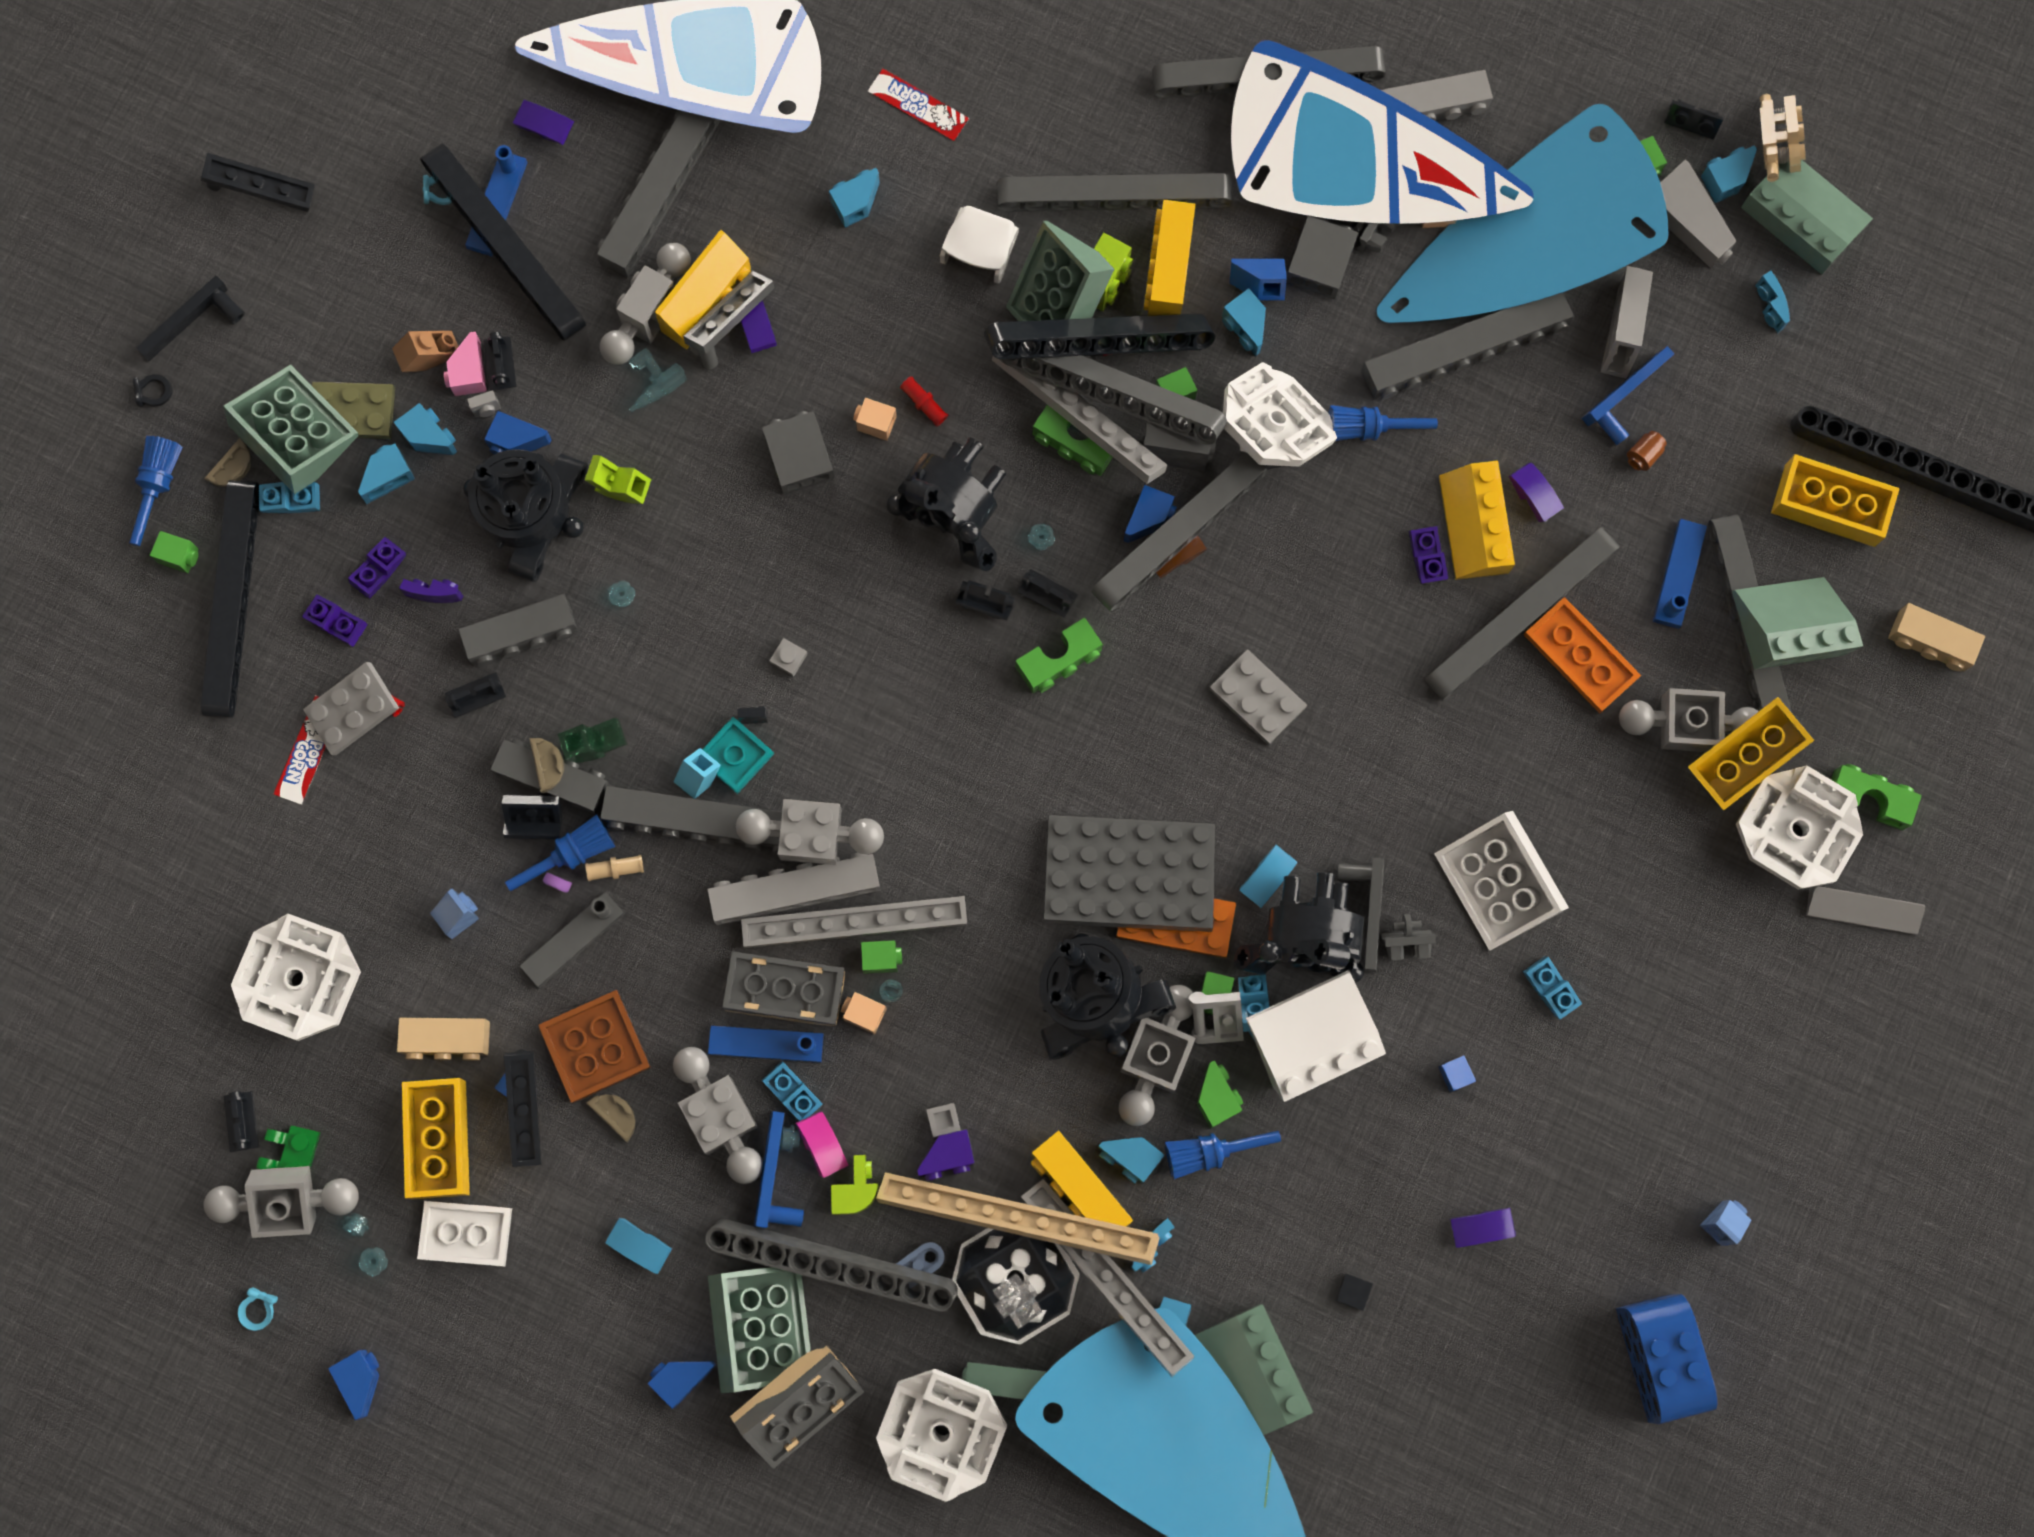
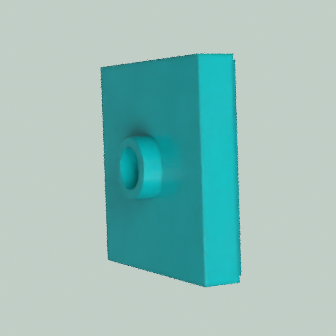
M734 717L702 749L721 765L716 776L736 794L746 786L774 755V752Z

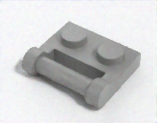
M1193 992L1189 996V1005L1193 1009L1194 1029L1192 1030V1036L1196 1038L1195 1043L1209 1044L1244 1041L1240 992L1211 995ZM1204 1009H1213L1214 1029H1207L1205 1027Z

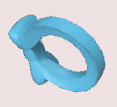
M428 175L423 176L424 204H429V200L440 205L452 203L449 198H439L431 193L429 186L436 182L432 177L429 178Z
M250 1288L247 1291L248 1297L241 1302L238 1308V1318L245 1328L256 1331L270 1324L274 1313L273 1304L277 1302L278 1297L261 1292L256 1288ZM255 1299L264 1301L267 1312L265 1320L258 1324L249 1321L245 1313L248 1304Z

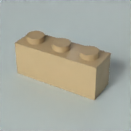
M1908 603L1899 610L1888 639L1895 641V644L1901 648L1920 652L1921 656L1926 659L1939 660L1946 663V666L1951 670L1966 671L1975 664L1985 636Z
M399 1018L397 1052L406 1055L408 1060H423V1055H434L435 1060H451L452 1055H463L462 1060H480V1055L488 1056L490 1022L486 1019Z

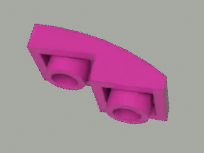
M822 1111L796 1123L805 1148L810 1151L820 1177L825 1178L849 1166L840 1144Z

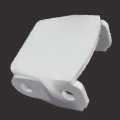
M972 206L961 207L942 246L940 263L946 264L949 256H952L975 267L996 270L994 282L999 284L1008 265L1019 228L1015 227L1012 221Z

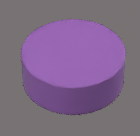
M546 872L543 878L544 884L565 893L569 892L572 885L571 882L549 872Z

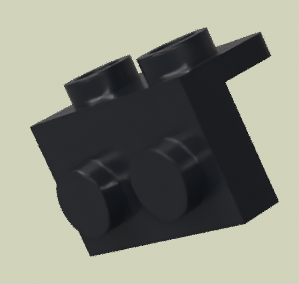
M503 795L504 838L557 839L560 837L563 818L559 796Z

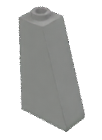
M1685 159L1660 183L1666 203L1668 229L1712 268L1718 262L1724 264L1732 256L1731 248L1736 243V240L1690 163Z
M1631 266L1626 267L1618 287L1600 373L1627 378L1642 347L1653 276L1652 271Z

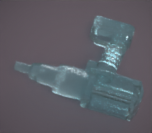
M647 348L643 349L630 359L629 363L634 370H641L646 366L652 374L649 377L652 384L643 391L644 394L637 398L634 402L635 404L629 410L633 412L637 408L645 407L650 402L654 403L663 395L667 396L687 380L684 369L674 363L663 372L654 360L651 352Z

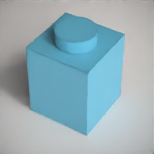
M699 748L683 760L673 782L695 799L711 787L721 765Z

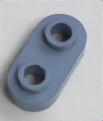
M928 1242L922 1244L897 1264L934 1273L943 1265L945 1257L942 1248L938 1244ZM930 1251L936 1255V1259L932 1263H928L925 1260V1254ZM910 1282L908 1285L910 1288H913L917 1283Z

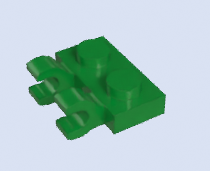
M292 1125L290 1126L289 1133L267 1129L264 1140L284 1144L285 1147L281 1161L259 1157L256 1168L273 1169L310 1166L311 1169L321 1132Z

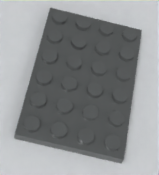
M1049 815L1044 923L1212 932L1215 824Z

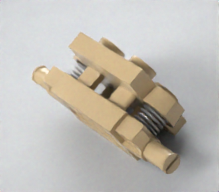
M1763 94L1760 97L1764 165L1767 170V180L1770 182L1778 180L1779 164H1783V159L1784 163L1789 161L1790 173L1801 171V160H1806L1805 145L1799 144V142H1804L1803 123L1798 124V122H1803L1802 107L1796 106L1795 95L1784 97L1783 112L1782 108H1778V113L1777 109L1774 110L1773 100H1771L1769 94ZM1775 124H1786L1784 129L1776 130ZM1787 142V147L1777 148V143Z

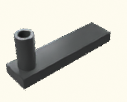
M752 271L683 336L685 344L699 351L702 366L705 369H713L718 365L714 346L774 289L773 280Z
M1373 858L1372 866L1339 863L1338 880L1371 882L1365 973L1377 974L1385 865L1384 859Z
M605 892L599 898L594 899L589 907L522 963L520 967L536 986L540 988L624 916L625 913Z

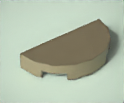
M239 438L204 479L208 483L220 487H227L229 480L241 481L247 475L251 466L249 448Z
M529 738L540 791L545 793L553 789L560 782L564 773V759L560 750L551 742L542 738Z
M609 1094L595 1096L586 1102L626 1142L630 1140L634 1134L636 1120L634 1111L628 1102L616 1095Z

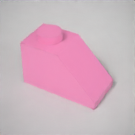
M470 332L447 361L448 371L444 372V381L446 387L451 388L455 396L487 391L481 341L476 332Z

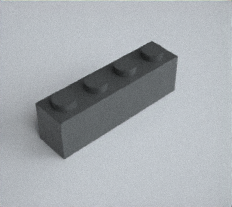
M564 594L459 629L468 660L473 666L478 665L479 667L489 665L494 662L493 659L502 656L505 658L516 656L520 653V650L529 647L531 649L543 647L547 641L553 639L564 640L570 638L573 635L572 633L578 631L569 602Z
M513 739L512 742L503 740L490 770L496 776L541 793L532 750L528 749L529 745L517 739ZM564 759V773L560 782L553 789L541 794L559 796L561 802L594 815L598 814L604 800L606 786H610L607 780L604 779L605 775L592 769L587 773L579 769V764Z

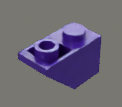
M967 1129L940 1135L918 1168V1176H925V1180L929 1181L942 1178L941 1172L953 1170L954 1175L969 1172V1166L975 1165Z

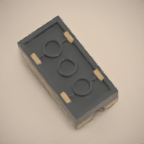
M732 951L723 1009L728 1012L835 1026L839 1017L845 969Z
M825 1346L823 1349H815L800 1357L730 1417L742 1437L774 1469L864 1393V1391L844 1364Z

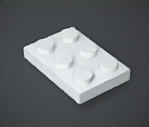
M424 1201L417 1259L505 1266L512 1208Z

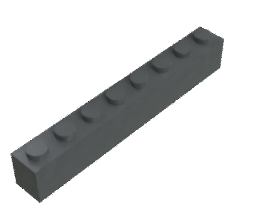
M677 110L674 116V123L670 130L667 129L661 139L662 144L658 151H653L651 154L648 168L645 173H640L638 176L635 190L632 195H627L623 202L622 212L610 224L608 236L606 239L603 238L597 246L596 252L601 265L629 278L721 120Z
M1562 292L1544 299L1506 308L1364 363L1361 372L1373 399L1375 400L1380 397L1388 399L1396 395L1398 390L1407 388V390L1414 389L1420 386L1422 381L1430 378L1432 381L1444 377L1447 374L1446 372L1456 369V371L1464 370L1477 360L1481 362L1488 361L1498 352L1503 350L1505 353L1514 351L1520 344L1527 341L1530 344L1544 338L1545 334L1551 332L1559 334L1568 329V325L1574 315Z
M606 786L600 819L604 824H607V828L614 830H624V827L635 828V832L641 834H651V831L662 832V836L668 838H679V835L690 836L689 840L705 843L706 839L717 840L719 845L733 847L734 843L745 844L744 848L760 851L761 847L772 848V852L778 854L780 837H768L764 842L757 845L747 844L736 833V821L741 813L749 809H759L765 812L770 820L781 821L782 812Z

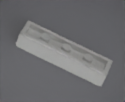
M1815 886L1809 889L1806 916L1918 935L1925 912V905Z

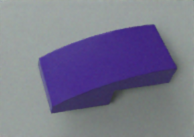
M523 100L513 121V124L518 128L536 133L543 139L564 145L574 123L568 117L527 100Z
M762 300L741 320L751 353L777 346Z
M1531 462L1508 476L1520 500L1526 499L1538 522H1545L1564 508L1551 485Z
M1437 526L1410 530L1409 537L1420 583L1448 579L1444 552H1441Z
M384 537L366 555L367 560L348 577L349 583L370 599L394 573L405 558L406 553L388 538Z
M403 579L399 587L405 596L425 602L453 603L462 601L464 597L459 589H457L458 585L446 579H443L442 582L433 579L430 587L418 579H413L412 582Z
M318 594L302 616L313 625L354 647L368 625L362 619L350 614Z
M1510 1208L1450 1219L1456 1248L1516 1237Z

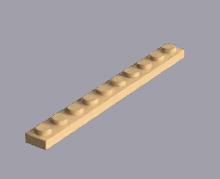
M886 1172L876 1197L878 1203L1148 1265H1152L1159 1242V1235L1157 1233Z

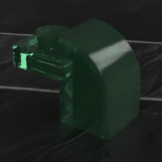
M616 717L592 727L581 724L558 734L565 759L575 763L602 758L605 756V753L627 745L620 721Z

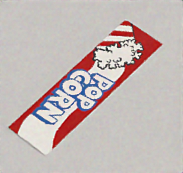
M885 69L881 70L868 92L955 141L969 120L965 115Z
M315 695L313 701L319 698V696ZM307 716L274 791V795L301 805L326 748Z

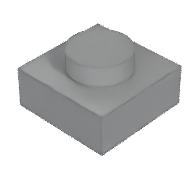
M493 390L467 399L475 418L491 416L496 410L501 409Z
M783 638L769 662L794 677L808 653L806 650Z
M954 1103L927 1109L933 1138L961 1131Z

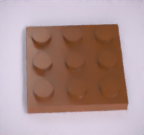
M617 990L538 1025L571 1103H575L651 1068Z

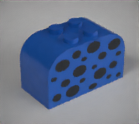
M1670 1294L1616 1308L1648 1423L1662 1424L1716 1410L1717 1393L1697 1322L1687 1299L1682 1294Z

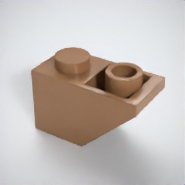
M408 331L392 350L401 371L414 372L425 371L447 362L459 346L452 331Z

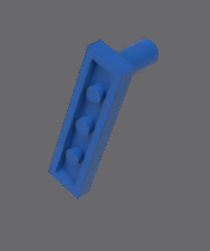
M501 145L495 151L498 160L485 195L506 220L528 162L526 158L513 155L508 146ZM471 228L465 244L466 248L492 257L493 253L474 229Z
M1667 346L1656 353L1581 419L1587 426L1597 421L1616 445L1621 443L1629 434L1609 410L1674 355L1672 350Z
M1684 519L1678 521L1652 622L1677 629L1682 626L1707 526Z
M711 1026L708 1054L822 1063L824 1034Z
M773 1111L770 1115L754 1227L767 1228L768 1222L802 1226L804 1210L771 1205L784 1113Z

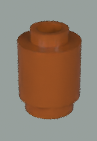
M1655 431L1643 434L1627 452L1629 465L1638 471L1649 470L1665 451L1664 447L1667 445L1664 437Z

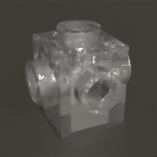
M1017 1274L1003 1281L1000 1286L993 1290L998 1299V1302L994 1305L1002 1317L1005 1319L1009 1316L1018 1329L1042 1313L1034 1298L1038 1295L1036 1290L1028 1280L1023 1283Z

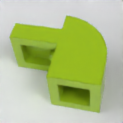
M593 455L585 477V481L596 487V492L612 499L635 504L644 503L651 482L649 477L635 468L618 467L600 455Z
M854 1155V1184L831 1185L832 1215L860 1213L866 1210L875 1200L878 1184H867V1179H872V1161H866V1155Z

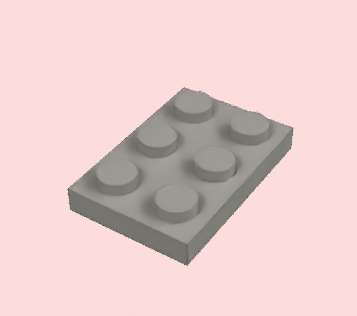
M1248 649L1209 688L1216 697L1268 746L1307 707V704Z
M365 662L303 710L330 754L337 755L398 710L399 707L372 663Z

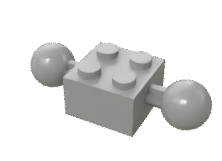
M679 243L664 245L657 254L656 260L659 268L657 272L645 265L641 272L638 271L634 274L628 292L626 294L623 293L619 297L616 310L622 325L619 330L606 333L600 341V353L608 363L621 365L631 359L634 353V342L632 340L634 335L651 344L660 331L655 311L673 290L672 277L684 275L691 265L690 253L683 245Z
M1669 688L1661 696V711H1654L1644 701L1633 700L1626 703L1620 710L1619 722L1621 727L1632 735H1642L1647 733L1652 727H1661V749L1707 752L1725 738V731L1732 733L1759 711L1751 707H1743L1736 710L1732 715H1725V692Z
M784 799L781 821L770 820L768 815L759 809L744 811L736 821V833L747 844L757 845L764 842L768 837H780L778 856L783 861L836 865L838 842L849 843L853 850L867 855L879 850L884 841L882 827L872 819H860L853 823L851 827L840 826L842 809L840 804Z
M1174 985L1169 987L1176 1009L1164 1015L1161 1023L1149 1018L1141 1019L1120 1071L1138 1079L1135 1090L1125 1093L1120 1099L1118 1106L1121 1118L1129 1125L1142 1126L1152 1119L1155 1111L1154 1101L1151 1097L1154 1086L1173 1093L1177 1087L1196 1039L1177 1030L1180 1021L1188 1019L1193 1014V1009L1189 1005V996L1193 992L1186 986Z
M687 1047L680 1050L673 1061L674 1073L681 1081L691 1083L696 1093L678 1102V1105L703 1152L706 1155H710L725 1146L729 1153L726 1163L729 1176L735 1182L741 1184L755 1181L762 1173L763 1160L755 1149L745 1147L740 1137L755 1130L758 1126L735 1083L727 1075L711 1084L706 1076L709 1071V1059L705 1052L696 1047Z
M310 1166L251 1170L244 1186L245 1194L240 1195L234 1188L229 1186H218L208 1192L203 1206L207 1217L217 1223L230 1222L240 1212L248 1211L252 1238L311 1234L317 1218L315 1207H324L327 1212L333 1215H345L356 1207L359 1193L355 1184L344 1178L333 1179L323 1189L313 1190Z

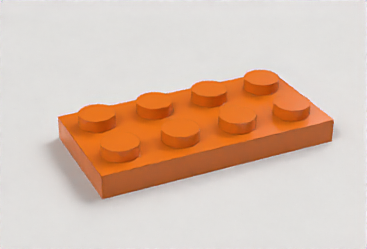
M1565 597L1524 633V636L1599 713L1605 710L1641 676Z
M1214 899L1212 932L1118 927L1116 938L1226 959L1236 903Z

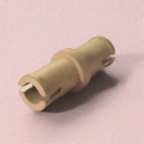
M641 855L621 859L610 857L609 861L585 863L588 881L608 877L619 879L621 875L644 873Z

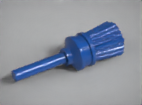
M1330 405L1328 411L1333 423V431H1335L1337 437L1335 441L1360 438L1361 441L1366 439L1376 441L1381 432H1387L1388 429H1437L1438 426L1437 418H1388L1387 415H1381L1378 407H1361L1356 409Z
M146 436L142 466H139L138 477L135 478V483L142 488L141 494L143 498L129 542L131 545L141 546L154 499H158L159 493L169 492L170 490L169 485L173 480L171 473L183 448L177 442L158 436Z
M596 814L571 834L568 832L562 838L555 839V850L550 852V857L505 883L508 889L513 891L556 865L558 867L565 865L573 870L579 864L586 863L585 859L616 846L601 819Z
M1273 1131L1227 1142L1226 1139L1219 1140L1214 1133H1210L1208 1136H1198L1197 1139L1165 1142L1164 1146L1171 1176L1173 1179H1177L1201 1169L1210 1171L1212 1168H1222L1224 1158L1230 1157V1153L1281 1142V1136L1279 1131Z

